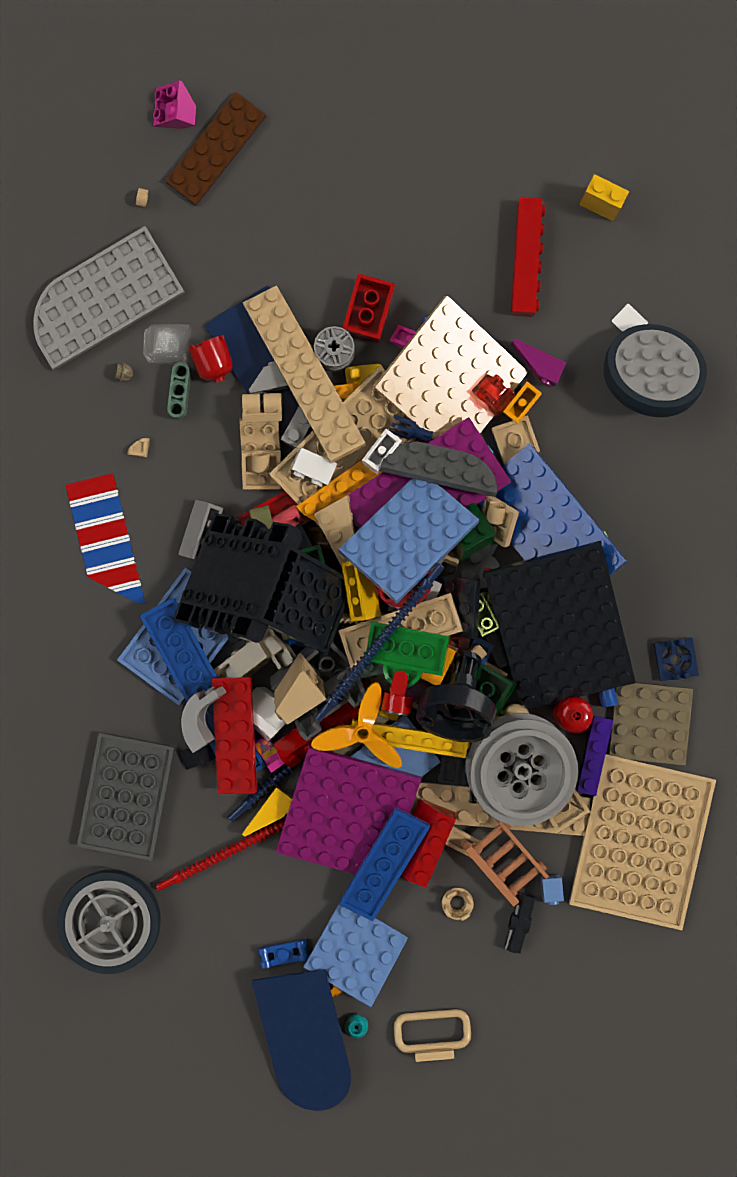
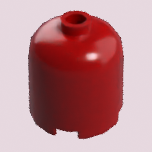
M224 335L187 347L197 373L203 380H214V383L225 380L224 376L231 372L233 364Z
M572 696L557 702L554 705L552 716L557 727L565 732L576 734L582 733L589 728L593 720V710L586 700L581 697Z

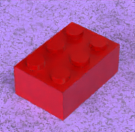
M358 273L343 329L348 331L351 336L380 343L395 290V283Z

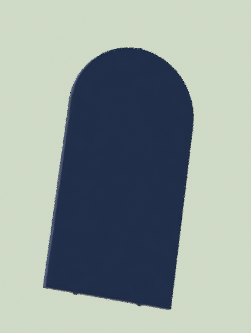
M268 285L205 324L212 338L224 335L232 359V370L247 394H250L249 389L263 367L268 366V363L273 362L274 359L247 313L243 302L270 289ZM290 388L268 392L282 393V421H279V430L284 432L299 407Z
M326 969L253 979L251 982L278 1085L283 1094L291 1102L307 1110L323 1111L338 1105L346 1097L352 1077Z

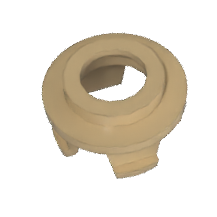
M459 887L448 890L442 899V908L446 916L461 921L470 917L474 905L471 894ZM454 896H460L464 899V906L459 910L451 907L450 901Z

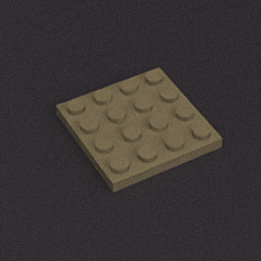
M634 683L615 688L619 704L613 706V724L610 733L608 755L629 760L686 766L693 689Z

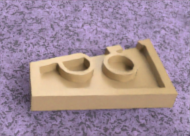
M349 495L314 514L341 566L343 562H348V560L339 553L338 549L355 534Z

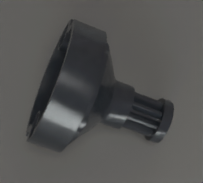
M466 650L456 652L454 656L455 668L450 676L449 683L434 685L422 692L416 712V719L425 730L438 737L458 742H476L490 736V732L494 728L497 710L494 703L487 696L476 691L477 680L475 678L477 669L481 666L482 661L478 654Z

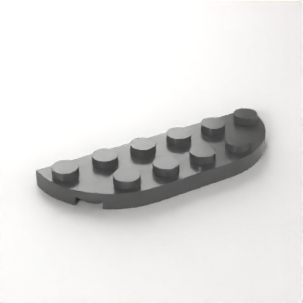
M422 442L401 444L392 454L383 459L379 470L495 497L497 494L495 476L481 459L466 452Z

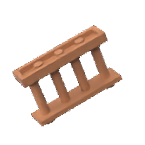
M495 819L499 824L477 844L471 845L467 840L462 844V847L514 907L519 903L516 895L522 887L539 873L545 879L549 876L545 872L547 867L542 861L539 860L537 862L509 830L511 825ZM505 831L511 839L489 858L483 859L480 855L482 853L481 850ZM517 845L523 853L501 872L495 873L492 869L494 867L493 864ZM529 859L535 867L513 886H507L504 883L505 878Z

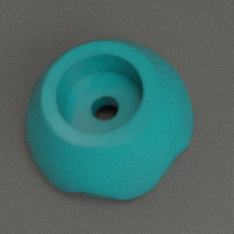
M354 1014L346 1019L345 1032L348 1036L359 1039L366 1035L368 1031V1021L366 1018L359 1014Z

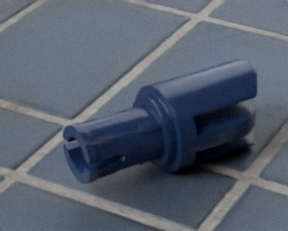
M394 414L393 418L400 422L392 421L391 426L396 429L389 428L390 432L408 440L414 437L427 443L430 442L433 431L418 427L416 421Z

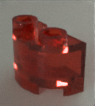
M486 374L472 389V392L488 406V409L495 417H499L516 394L512 389L506 388L502 384L504 381L499 375L491 376Z

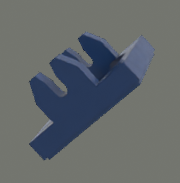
M692 637L654 643L660 681L680 680L681 678L686 679L699 675ZM677 645L684 647L689 654L682 655L679 653ZM671 647V653L668 658H662L664 651ZM673 654H678L681 657V661L677 665L672 664L670 661ZM690 660L688 668L681 673L680 666L683 661ZM663 664L673 666L675 674L668 672Z

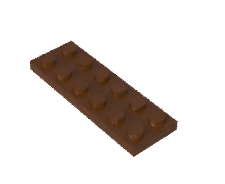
M235 92L166 179V183L197 206L266 118V114Z

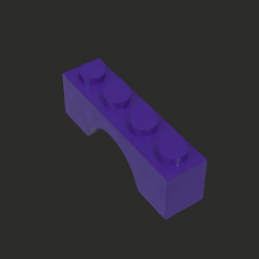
M593 715L592 723L587 729L584 758L578 770V779L575 787L577 792L597 795L613 720Z

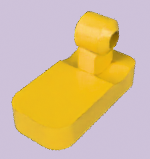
M370 364L347 367L345 369L346 383L362 384L382 365Z

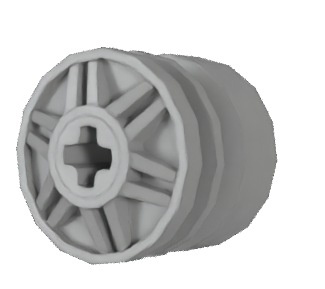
M336 326L327 327L320 331L315 338V355L325 370L331 372L343 371L350 366L354 359L355 348L353 338L345 329ZM333 344H336L338 347L335 352L332 351V348H329Z

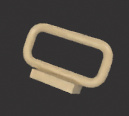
M459 1009L401 1014L394 1022L395 1044L402 1052L415 1053L416 1062L454 1059L453 1049L464 1048L471 1040L469 1016L466 1012ZM459 1017L463 1022L464 1036L460 1041L406 1045L402 1040L401 1025L405 1021Z

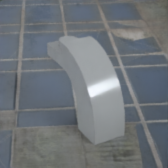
M223 686L217 689L212 687L206 692L202 690L194 694L184 707L181 719L182 733L192 753L200 750L215 739L207 727L205 715L209 705L227 693Z

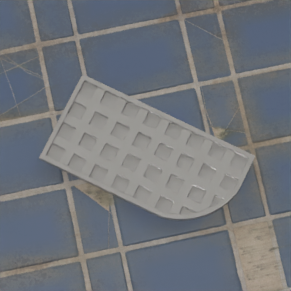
M146 226L54 279L41 294L34 313V334L38 346L53 370H56L185 293Z

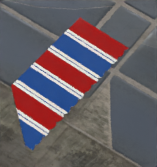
M114 473L65 485L88 577L138 604L144 603L141 582L138 580L139 574L136 571L137 566L134 562V554L131 552L132 546L129 543L130 538L127 534L125 518L122 515L123 509L120 506L121 502L118 497L116 481L113 478Z

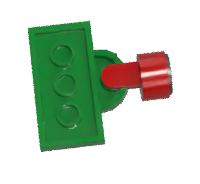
M371 622L367 648H371L370 644L375 643L374 639H378V634L381 635V630H385V625L388 626L389 624ZM398 626L399 629L394 630L395 634H391V638L387 639L388 642H384V647H380L381 651L376 652L377 656H373L374 660L369 662L383 664L385 679L392 684L390 692L384 691L381 709L387 713L408 716V714H411L414 697L406 695V689L415 685L421 679L423 672L443 676L450 636Z

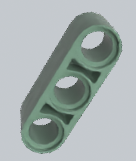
M183 362L176 363L172 368L168 398V413L176 420H181L186 416L192 374L188 365ZM185 368L186 374L182 377L178 376V370ZM183 387L184 393L180 396L175 395L176 388ZM175 406L182 407V411L178 415L173 414Z

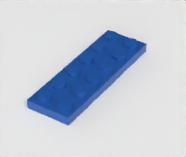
M395 807L339 900V905L373 921L429 830L430 824Z

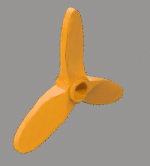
M378 682L372 683L367 688L361 700L358 722L355 725H342L328 729L316 735L311 742V746L319 751L337 750L348 747L356 742L364 743L378 759L387 765L395 768L402 766L401 757L395 748L372 728L381 705L382 692ZM360 729H366L368 732L365 734H361L358 731Z

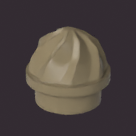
M117 363L114 379H119V382L129 381L133 376L131 367L126 363Z

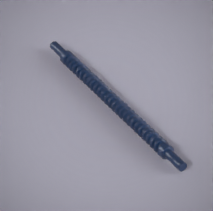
M438 563L428 577L421 580V585L417 586L418 589L413 590V595L410 594L411 598L406 599L407 603L402 604L403 608H399L400 612L395 613L396 617L393 616V620L388 621L389 625H385L386 629L381 630L382 634H378V639H374L375 643L370 644L371 648H367L368 651L363 653L364 656H360L361 660L356 661L357 665H353L354 669L349 670L350 674H346V678L342 679L343 682H339L340 686L335 687L336 691H332V695L326 698V703L315 716L318 721L321 722L330 709L337 706L338 700L342 699L341 696L345 695V691H349L348 687H352V682H356L355 678L360 677L359 673L362 674V670L367 668L366 665H370L369 661L374 660L373 656H377L376 652L381 651L380 647H384V642L387 643V639L391 638V634H395L394 630L399 629L398 625H402L401 621L406 620L405 616H409V611L412 612V608L416 607L415 604L420 603L419 599L424 598L423 594H427V589L430 590L433 587L432 583L445 568L443 565Z
M298 764L292 768L287 765L285 767L282 766L281 770H277V774L273 773L274 776H270L269 781L265 780V784H261V788L257 787V793L248 795V799L245 798L241 801L242 804L228 816L230 821L233 822L243 812L250 810L253 804H257V800L260 801L262 796L265 797V793H269V789L273 790V786H277L278 782L281 783L282 778L286 779V775H290V771L294 772V768H298Z

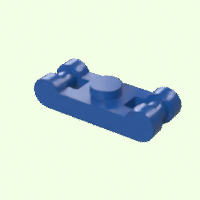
M300 939L258 948V955L261 956V968L308 960L309 952L306 951L307 940ZM293 948H298L299 954H294ZM273 952L274 958L269 959L268 953Z

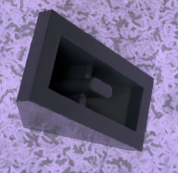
M209 743L192 753L190 748L179 752L186 770L216 758Z

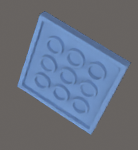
M338 904L303 968L308 971L326 969L328 981L331 985L368 1007H372L408 937L376 918L371 921Z

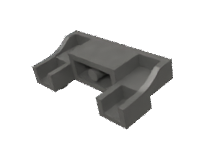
M348 666L324 683L326 698L332 695V691H336L335 687H339V682L342 683V679L346 678V674H350L349 670L354 668ZM360 677L355 678L356 682H352V687H348L349 691H345V695L341 696L342 699L338 700L337 706L332 707L325 717L347 702L354 708L361 704L367 687ZM326 700L294 720L299 734L305 741L315 737L322 730L320 721L315 716L324 706Z

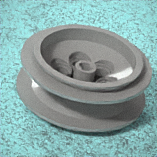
M513 713L495 719L494 728L491 730L488 738L471 743L466 758V777L472 793L489 815L506 824L529 826L552 818L568 803L576 787L578 763L572 745L552 723L533 714ZM526 744V749L519 752V746ZM503 752H509L506 759H500ZM538 755H541V760L537 763H534V758ZM506 771V775L503 778L497 777L499 772ZM533 775H539L536 781H531ZM521 782V786L518 789H513L515 783Z

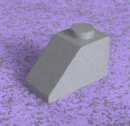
M275 361L268 363V366L263 367L249 391L250 394H264L288 389L289 387Z

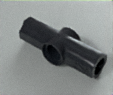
M519 892L518 896L519 903L516 904L515 910L510 916L509 932L504 946L505 950L519 954L521 953L525 936L530 930L531 914L536 900L535 896Z

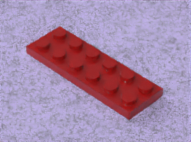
M212 678V687L217 689L223 686L227 692L213 702L218 794L257 793L252 678Z

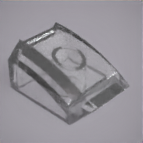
M156 324L149 326L144 331L143 355L149 363L172 365L183 362L189 366V351L187 347H189L191 326L184 324Z

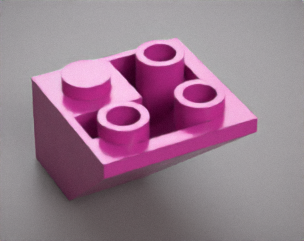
M179 80L156 88L153 126L184 129L195 125L196 105L182 81Z

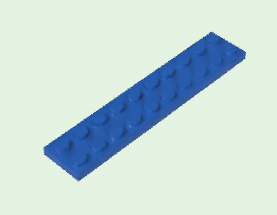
M175 597L141 614L140 618L186 702H188L194 694L202 690L206 692L212 688V678L217 677L191 627L172 621L178 608V603ZM211 703L207 708L205 720L207 727L215 738L213 703ZM214 739L209 744L216 755ZM255 748L257 772L260 769L266 767L263 759L261 758L259 752Z

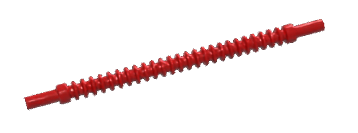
M286 816L284 820L279 819L278 823L275 821L274 825L269 824L268 828L265 826L264 830L260 829L258 833L255 831V834H250V837L245 836V840L240 839L239 843L236 841L235 845L230 844L229 848L226 846L225 850L221 849L219 853L216 851L215 855L211 854V857L206 856V859H201V862L196 861V865L191 864L190 868L187 866L186 870L181 869V872L173 873L172 877L156 884L157 890L161 891L175 883L180 884L183 882V879L187 880L188 876L193 877V874L197 875L198 871L202 872V869L207 870L208 866L212 867V864L217 865V862H222V859L227 860V856L232 857V854L236 855L237 851L242 852L241 849L246 850L247 846L251 847V844L256 845L257 841L261 842V839L266 840V837H271V834L276 835V831L281 832Z

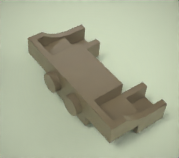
M267 628L262 641L258 643L246 641V645L243 648L234 650L231 653V657L216 667L214 671L217 677H250L271 660H273L278 670H284L294 662L296 655L290 645L283 641L278 631Z

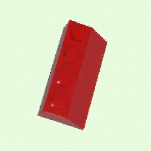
M419 798L412 815L429 823L430 828L401 876L409 882L426 888L454 826L456 814L452 810Z

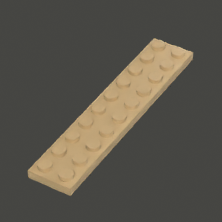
M277 285L243 302L247 313L330 462L333 463L366 446L363 437Z
M420 782L410 811L412 815L419 798L454 811L456 814L454 824L490 828H496L499 825L495 818L489 815L480 804L469 803V786ZM580 796L590 810L591 798ZM589 814L559 834L584 836ZM549 819L535 825H511L510 828L512 830L558 834Z

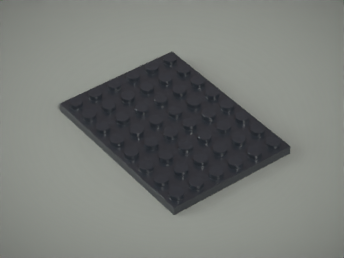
M601 540L484 571L513 679L517 684L516 689L521 706L529 710L557 703L568 697H581L636 683Z

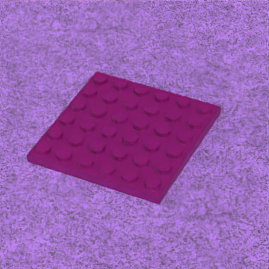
M309 745L275 853L356 874L394 808L397 807L410 814L421 782V776L331 751H319Z

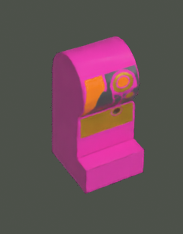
M261 736L255 740V748L271 773L285 764L280 759L271 739L266 741Z

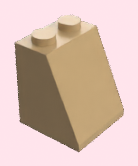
M301 653L296 657L274 692V704L276 707L274 711L276 716L280 720L283 719L288 725L326 700L323 680Z

